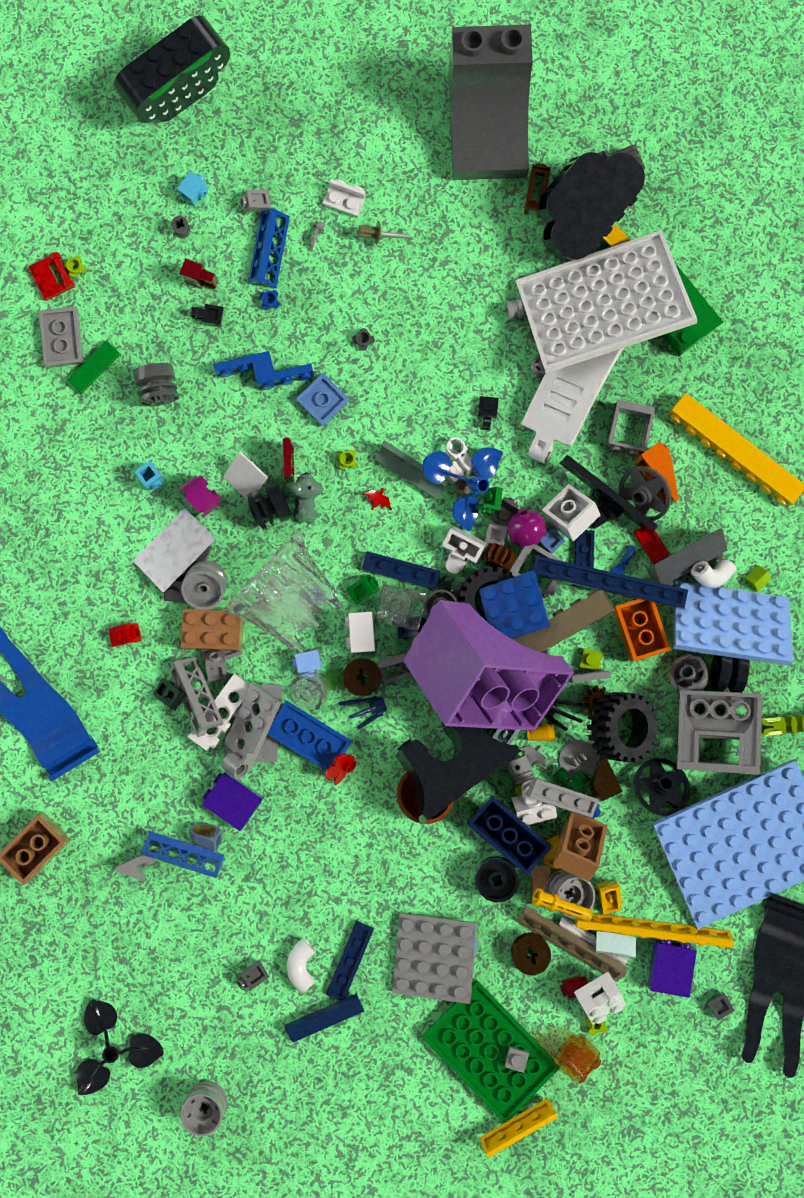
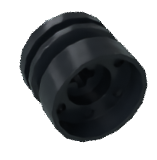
M277 481L265 486L267 493L265 496L262 495L259 489L255 490L259 499L255 500L252 493L247 494L250 511L263 531L268 529L265 523L267 519L273 527L275 526L274 516H277L281 523L293 518Z

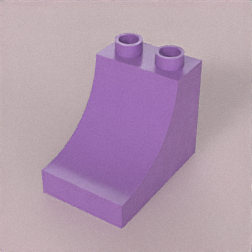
M439 600L432 607L429 618L420 633L413 639L412 646L403 659V662L443 724L456 727L535 730L574 674V671L562 656L538 652L512 640L490 625L470 604Z

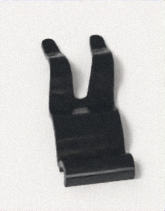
M771 893L765 904L764 910L766 914L758 931L754 949L753 986L749 999L746 1036L741 1057L746 1063L753 1062L760 1045L767 1009L775 991H780L783 994L782 1036L784 1063L782 1071L786 1077L793 1078L796 1075L800 1060V1039L804 1018V904Z

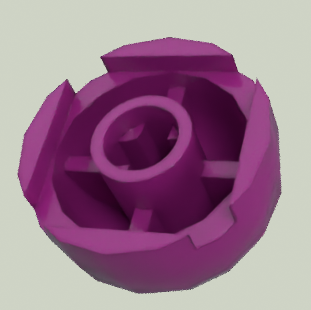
M523 509L511 517L508 524V534L512 543L515 541L519 543V546H531L539 543L543 535H547V527L543 517L538 512Z

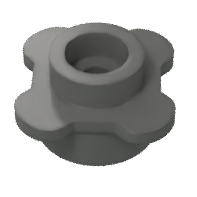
M362 328L357 335L352 337V341L359 345L360 350L365 351L368 345L375 342V338L370 335L366 328Z

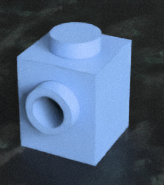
M319 650L295 654V659H292L294 670H298V673H303L304 676L315 674L314 670L322 669Z

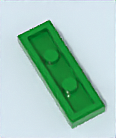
M106 340L67 381L83 394L121 353Z

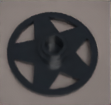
M662 758L651 759L643 763L635 773L633 782L635 795L640 804L649 812L660 816H669L686 806L690 797V784L684 771L677 769V764ZM662 764L670 766L677 772L667 774ZM650 765V777L639 778L643 769ZM682 782H684L685 788L684 799L676 789ZM640 790L650 794L649 804L643 799ZM665 802L676 807V809L670 811H660Z

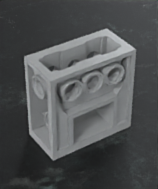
M680 690L677 769L759 775L761 771L763 694ZM702 703L705 705L706 710L700 715L696 708ZM721 704L726 707V713L722 716L716 712V708ZM743 705L747 712L745 716L740 717L737 715L736 709ZM701 738L739 740V764L701 761Z

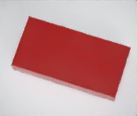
M639 528L633 532L653 565L670 555L656 531L648 534L645 530Z

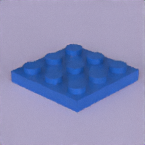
M534 570L479 589L487 622L507 637L515 639L551 626Z

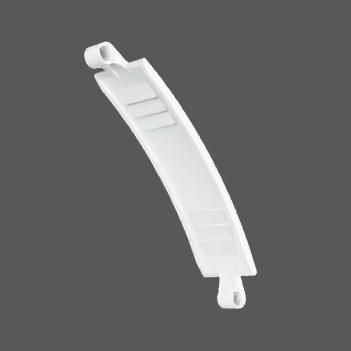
M624 348L545 373L521 424L536 432L528 452L530 458L545 464L551 456L555 441L569 447L573 445L596 397Z

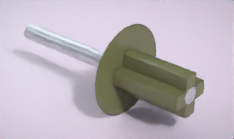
M377 221L375 227L359 225L358 237L375 238V245L379 243L381 236L410 239V234L381 231L379 221Z

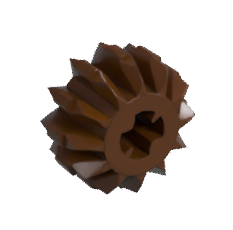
M489 543L483 552L482 560L486 565L494 569L500 567L503 568L502 571H507L513 566L516 555L508 547L497 543Z
M598 685L594 686V690L588 687L587 691L589 694H581L586 698V700H580V703L586 704L582 711L588 710L587 716L594 713L591 709L593 704H595L593 699L605 698V687H602L600 691Z

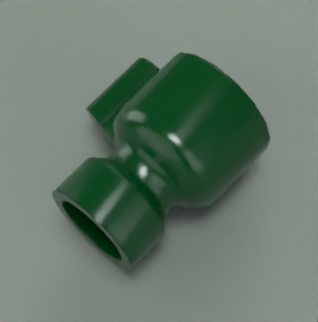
M564 767L560 768L552 776L556 782L561 783V786L577 792L590 779L582 770L569 776L568 771Z

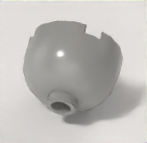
M691 654L680 656L672 663L671 671L669 670L670 682L679 691H701L709 682L710 673L708 666L698 656H692Z

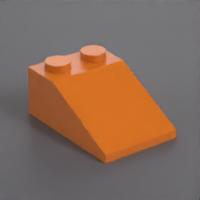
M658 442L641 454L634 462L637 466H646L656 470L665 478L671 491L672 505L679 500L672 457L669 448L665 444L662 445L661 442ZM642 471L647 480L656 478L650 473ZM662 488L659 495L666 503V494L664 488Z

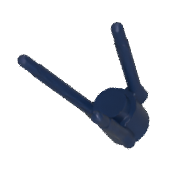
M377 696L338 703L341 706L372 702L369 703V708L349 715V718L352 719L369 712L372 713L373 716L357 726V729H361L375 719L384 716L383 713L387 711L383 697L377 698Z

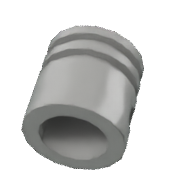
M527 755L516 757L505 763L509 775H512L513 785L535 777L534 774H531L533 771L530 770L531 766Z

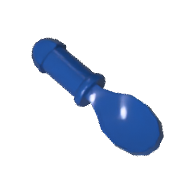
M631 545L627 548L624 556L620 559L621 563L613 568V573L624 575V566L629 564V560L635 554V546Z

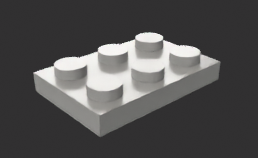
M67 307L39 311L44 366L51 368L83 364L78 308Z

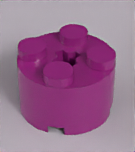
M194 475L178 491L180 493L182 491L185 492L183 495L198 513L200 511L203 512L200 516L204 519L221 504L219 502L221 497L215 490L210 492L206 487L208 482L202 475L198 477Z

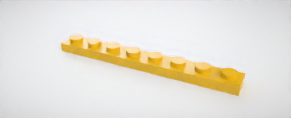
M593 913L589 922L580 918L575 919L576 928L582 930H598L623 935H637L642 938L652 937L660 940H675L680 943L691 942L702 946L714 945L719 948H733L734 939L730 930L706 927L697 929L696 926L598 913Z

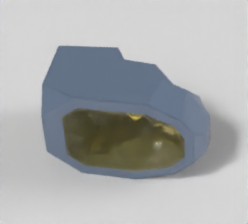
M197 823L190 827V837L197 845L211 851L218 850L222 841V830L207 823Z

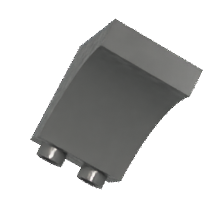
M531 24L452 27L448 80L453 180L527 178L529 171L528 109L533 64Z

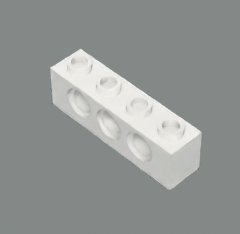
M233 674L214 700L218 711L223 707L228 711L227 717L222 719L223 725L217 726L214 734H210L207 731L204 736L197 737L193 729L188 738L206 751L210 748L214 749L220 741L218 739L222 732L225 734L232 724L229 722L233 717H236L250 684L237 674ZM233 692L239 694V701L236 703L230 700V695ZM206 712L205 718L208 723L216 721L214 715Z

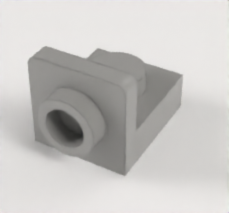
M247 189L240 198V206L243 208L244 215H248L251 211H263L271 208L268 190Z
M225 651L206 653L205 667L209 682L228 680Z

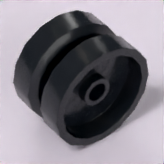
M714 655L710 676L712 689L724 691L728 687L730 692L742 693L748 681L750 660Z
M489 856L483 859L476 867L474 874L475 885L480 895L486 900L494 903L505 902L516 893L519 885L518 873L513 864L506 858ZM497 875H499V880L493 881L492 878L494 876L497 878Z

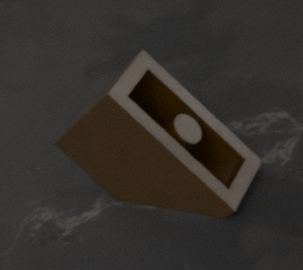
M600 756L590 782L592 785L590 791L593 797L598 798L602 802L623 791L608 759Z

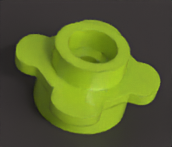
M79 256L72 257L64 263V267L68 269L71 278L86 272V267L82 264V259Z
M354 450L340 451L338 453L340 469L357 467V462L355 461L356 452Z
M588 1016L586 1017L590 1035L594 1036L596 1033H605L608 1028L604 1021L595 1026V1024L592 1025Z

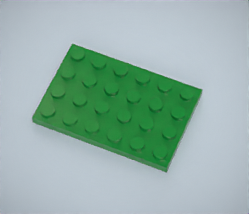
M478 980L472 984L470 1004L454 1002L422 1035L426 1043L503 1123L509 1121L561 1068L560 1064ZM509 1046L529 1051L524 1073L505 1068L504 1064Z

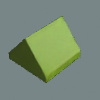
M757 565L744 579L758 592L771 580V577L766 569Z

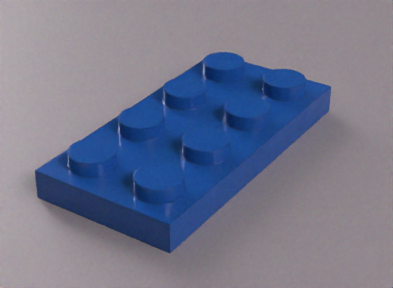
M287 700L274 718L267 734L324 770H327L333 764L334 759L338 755L344 754L352 740Z

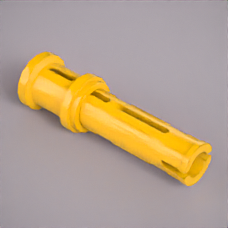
M537 888L533 894V906L540 905L551 912L557 910L587 922L592 918V909L560 899L555 893L549 894L543 892L541 888Z

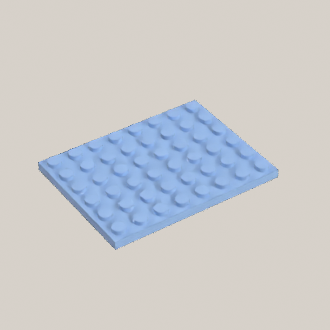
M794 759L652 823L697 929L768 898L771 893L776 894L804 881V779Z

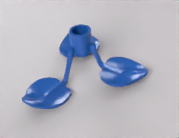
M490 447L477 450L471 460L473 467L476 468L474 473L477 476H472L471 478L448 472L451 460L445 452L435 451L423 460V473L430 482L441 484L444 482L446 475L466 481L468 488L473 491L466 494L465 498L457 499L452 508L453 518L467 531L472 529L479 510L475 509V505L479 504L478 498L473 495L485 493L489 489L488 479L497 471L499 461L503 455L501 450Z

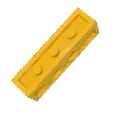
M546 1098L479 1137L487 1157L490 1158L557 1119L558 1114L550 1100Z

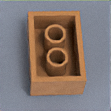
M183 609L181 648L184 650L242 652L244 613L242 611Z
M570 811L562 825L553 865L586 881H590L600 865L608 825L588 816Z
M45 812L38 814L0 852V863L22 885L31 882L71 839Z

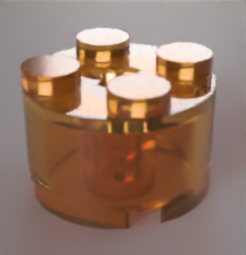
M578 1033L579 1036H570L559 1047L560 1055L559 1057L555 1055L554 1062L570 1079L581 1084L592 1070L600 1066L602 1061L599 1058L600 1051L582 1033Z

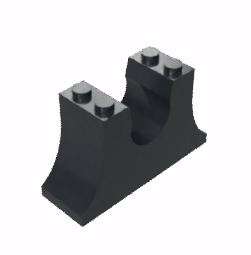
M443 722L441 724L445 734L452 740L454 745V754L451 760L440 761L435 759L429 753L427 747L418 739L414 741L409 739L397 748L399 752L395 756L414 784L418 798L416 819L420 825L430 820L520 753L521 750L518 746L502 743L491 737L482 728L445 726Z

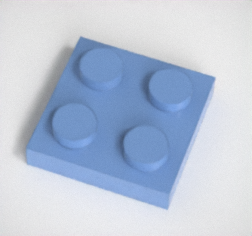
M322 373L296 398V401L323 427L350 399Z

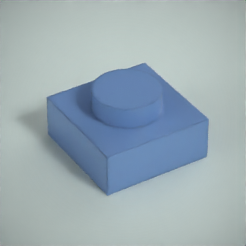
M552 527L546 536L543 535L540 538L541 541L539 543L552 554L565 540Z

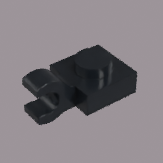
M205 304L204 309L190 308L191 318H202V324L221 327L224 307Z
M480 396L478 416L483 417L482 430L490 431L491 418H497L499 398Z

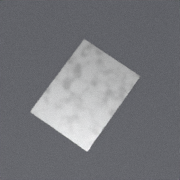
M184 508L133 562L164 593L216 538Z

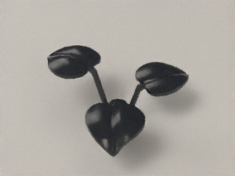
M92 999L88 1003L85 1010L84 1023L87 1031L94 1036L104 1032L106 1046L103 1050V1060L100 1064L96 1059H88L79 1065L76 1073L78 1095H88L102 1089L110 1079V1070L103 1066V1064L115 1062L119 1055L130 1051L128 1055L129 1062L137 1068L150 1066L164 1054L161 1044L154 1037L146 1033L132 1036L130 1047L122 1050L119 1049L118 1045L110 1043L107 1029L115 1026L118 1018L117 1012L111 1004L97 999Z

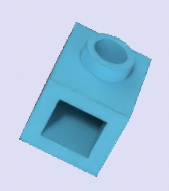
M191 171L177 188L179 195L193 206L199 200H203L208 193L205 178L200 174L195 175Z
M148 461L134 471L149 491L161 487L162 482L165 480L151 461Z

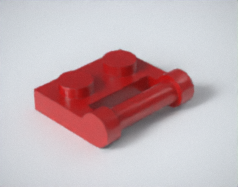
M54 252L49 257L28 266L45 301L75 288L73 280H70L64 268L59 252ZM53 263L63 281V284L60 286L49 266Z

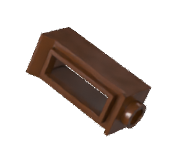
M532 164L524 214H528L529 209L539 211V201L532 200L535 175L545 176L542 194L548 188L551 167H547L545 164Z

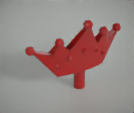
M384 488L381 489L380 493L376 490L362 493V495L368 496V502L372 500L371 510H374L375 507L381 504V509L387 506L392 511L389 497L383 495Z

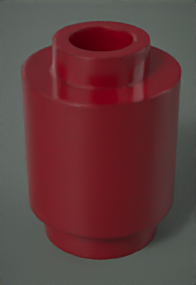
M574 976L562 980L563 984L560 985L563 997L567 996L568 1000L576 998L574 992L588 984L586 976Z

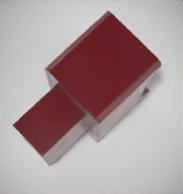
M184 259L179 274L186 279L185 283L201 289L203 285L216 289L219 280L215 273L207 271L203 264Z

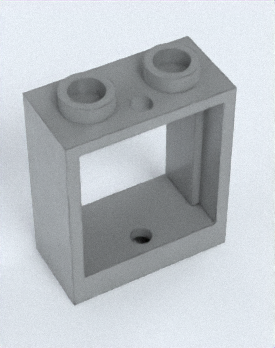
M617 400L614 405L606 447L616 453H621V451L629 452L628 455L639 457L647 449L655 408ZM619 412L645 418L639 447L613 441Z
M536 544L524 546L509 571L512 572V577L521 575L518 571L531 550L543 557L562 560ZM552 580L546 590L540 586L544 598L554 595L558 588L556 585L558 581Z

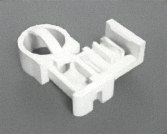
M460 438L450 439L445 444V452L453 460V465L449 468V471L460 476H467L476 468L473 467L471 463L472 458L466 452L468 448ZM451 442H457L460 445V453L456 451ZM446 475V478L449 480L451 484L458 480L457 478Z

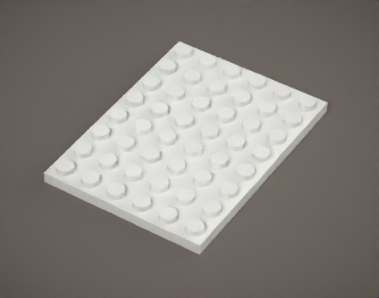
M662 230L598 251L582 259L572 260L516 280L545 373L697 324V317Z

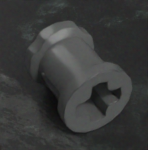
M183 216L174 217L171 226L175 235L179 238L188 237L191 229L187 219Z

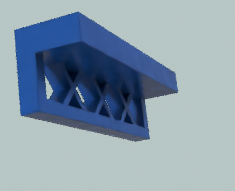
M270 208L261 211L248 278L249 284H263L270 288L277 287L290 216L276 209ZM277 217L283 219L281 228H278L276 223ZM275 234L279 239L277 246L273 242V235ZM271 252H273L276 258L274 264L269 259ZM268 270L272 275L271 282L265 279L266 271Z
M151 831L141 852L144 856L213 878H217L220 867L224 863V854ZM149 845L162 849L155 853L147 851ZM166 851L180 854V856L174 859L169 858ZM185 857L199 860V862L193 865L188 864ZM203 863L215 865V871L206 870Z

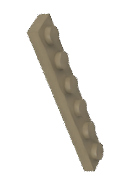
M526 906L518 915L517 922L601 973L609 972L614 981L618 982L626 975L628 967L604 953H596L595 947L558 926L552 920L538 914L535 910Z

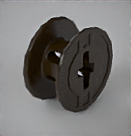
M354 659L347 664L343 672L344 685L349 692L356 696L371 695L381 684L380 669L370 659ZM360 669L364 670V675H368V679H365V686H361V680L357 679V675H360Z
M528 932L519 935L513 941L511 957L520 972L527 975H538L549 966L551 950L543 937L536 933ZM529 946L533 952H536L533 953V961H531L529 955H526L529 954L527 949Z

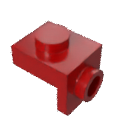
M138 623L108 628L112 647L142 641Z

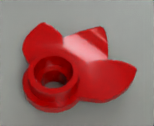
M345 753L338 755L334 759L333 764L326 770L325 779L334 778V785L339 784L347 773H351L357 765L355 757L352 754L346 755Z

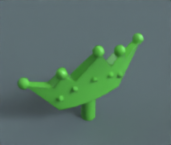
M343 667L330 670L329 675L322 673L321 676L326 678L323 684L327 694L326 697H329L330 690H336L333 686H344L338 678L343 677L339 673L343 670Z

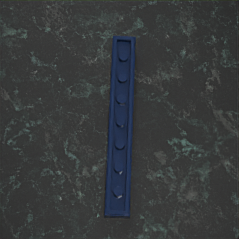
M535 555L532 571L534 570L538 577L591 589L604 590V592L684 609L688 589L538 555Z

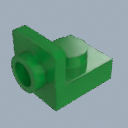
M489 488L484 494V504L475 505V509L481 510L482 514L487 515L493 514L494 511H501L503 488Z
M367 575L346 590L354 603L358 605L380 591V588L378 587L377 580L371 575Z

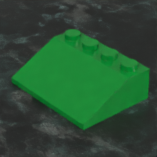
M676 265L697 317V324L662 335L675 352L681 356L724 322L678 265Z

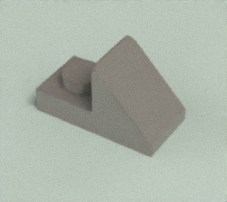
M141 855L115 868L120 873L144 881L146 877L141 864L143 867L154 863V858Z

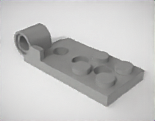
M257 683L250 684L224 743V752L227 755L222 761V768L235 779H241L248 771H251L281 704L279 699ZM258 705H259V708H260V713H259V714L257 713V706H258ZM250 723L252 724V727H253V728H252V731H250V729H249V724H250ZM243 739H244V741H245V747H244V748L242 747V740H243Z

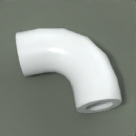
M721 558L712 569L708 562L700 561L692 567L691 574L702 586L717 588L724 585L736 571V566L731 561Z
M304 937L291 950L286 964L288 977L300 994H303L315 982V979L306 969V963L316 953V950Z

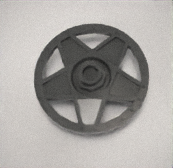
M636 466L626 471L619 483V495L625 500L633 501L635 508L644 515H647L650 508L660 512L656 516H647L652 521L660 519L668 512L671 505V491L667 481L659 472L650 467ZM642 471L648 472L656 478L647 480ZM631 474L632 485L624 487L627 477ZM662 488H664L666 494V503L659 495Z

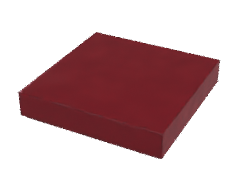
M283 438L284 478L287 483H294V446L290 438Z

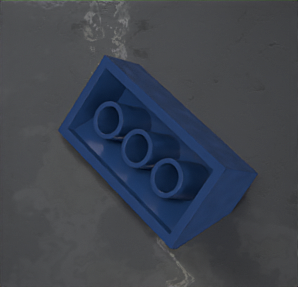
M493 795L475 810L467 822L470 828L527 876L553 848L549 842Z

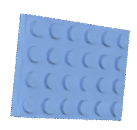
M675 581L674 586L688 589L684 609L674 607V649L791 666L793 663L789 597L722 587L708 588L701 584Z

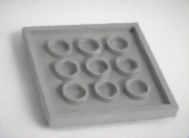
M400 913L392 993L470 1004L478 922Z

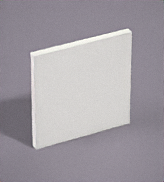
M241 451L223 476L247 500V494L252 493L255 498L257 495L255 490H260L268 478Z

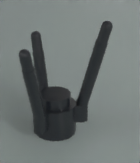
M560 699L554 701L557 704L583 706L581 703ZM554 703L544 716L565 731L568 728L551 715L557 713L579 723L583 722L582 719L556 709L558 705Z

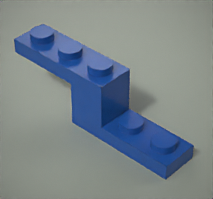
M269 351L213 364L217 376L221 375V377H229L233 372L237 371L245 373L250 371V368H254L259 389L263 388V390L272 389L274 385L280 383L281 385H289L292 383V380L296 379L305 381L314 375L311 363L275 372Z

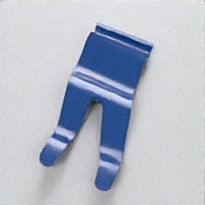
M0 627V652L7 659L26 690V694L23 697H18L0 681V713L26 738L42 768L48 771L50 775L48 778L52 782L100 753L99 746L94 738L88 734L82 721L70 704L41 676L38 670L11 642L3 628Z

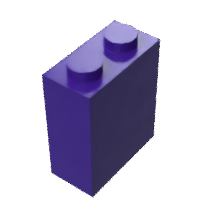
M227 771L223 774L219 773L214 780L216 784L212 790L208 789L202 797L204 799L202 805L241 831L265 797L239 779H235Z
M654 940L647 985L650 991L690 998L697 950L691 947V943L674 944L672 940Z

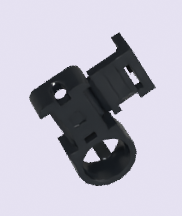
M590 490V497L598 506L597 508L600 513L596 522L594 521L591 524L594 529L606 521H613L623 514L595 491Z

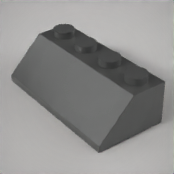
M722 528L647 568L646 570L653 582L672 586L674 585L673 580L677 578L683 580L690 576V571L696 563L700 561L708 562L711 559L715 562L723 558L722 553L728 551Z

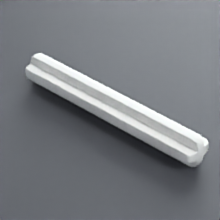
M565 917L560 919L558 926L568 930L571 934L596 948L595 935L587 930L576 928V924ZM606 954L623 965L628 961V957H616V954Z

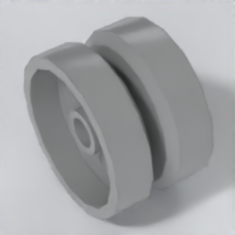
M201 560L194 563L188 568L181 586L184 600L191 607L199 610H209L216 607L224 596L227 586V575L221 566L212 561Z

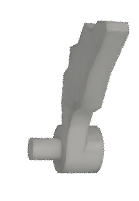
M323 222L312 223V226H315L316 229L310 242V252L313 251L319 231L324 229L325 223Z

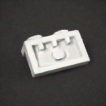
M330 179L323 206L358 218L366 198L365 191L359 186L347 185L340 179Z

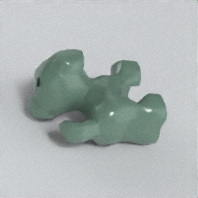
M307 472L302 473L296 482L291 485V491L296 496L294 518L299 523H313L316 520L317 512L314 509V499L322 494L324 490L323 485Z

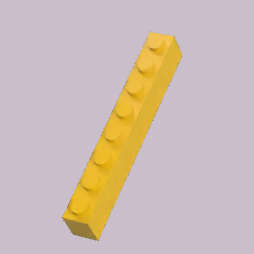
M687 393L680 398L668 415L671 416L670 419L674 423L683 425L688 434L691 436L696 435L700 438V442L705 447L714 449L719 458L727 459L731 462L732 468L744 472L749 481L757 482L762 486L761 490L766 494L775 496L777 498L776 501L780 505L788 507L793 505L804 491L803 482Z

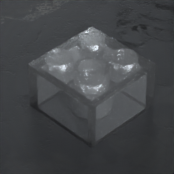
M383 584L374 622L386 626L418 631L426 593L415 589Z

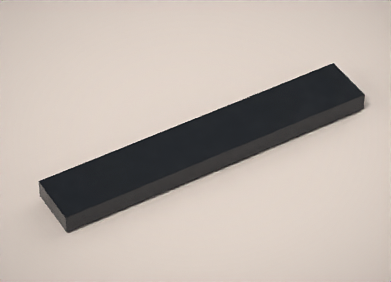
M566 455L559 464L648 534L657 529L658 526L655 522L572 457Z

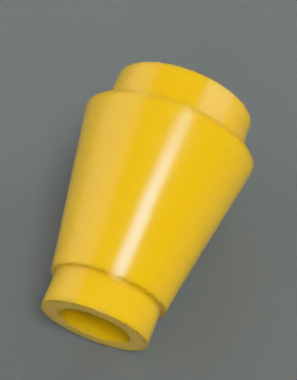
M545 723L537 726L535 730H527L528 741L551 742V740L556 739L554 724Z

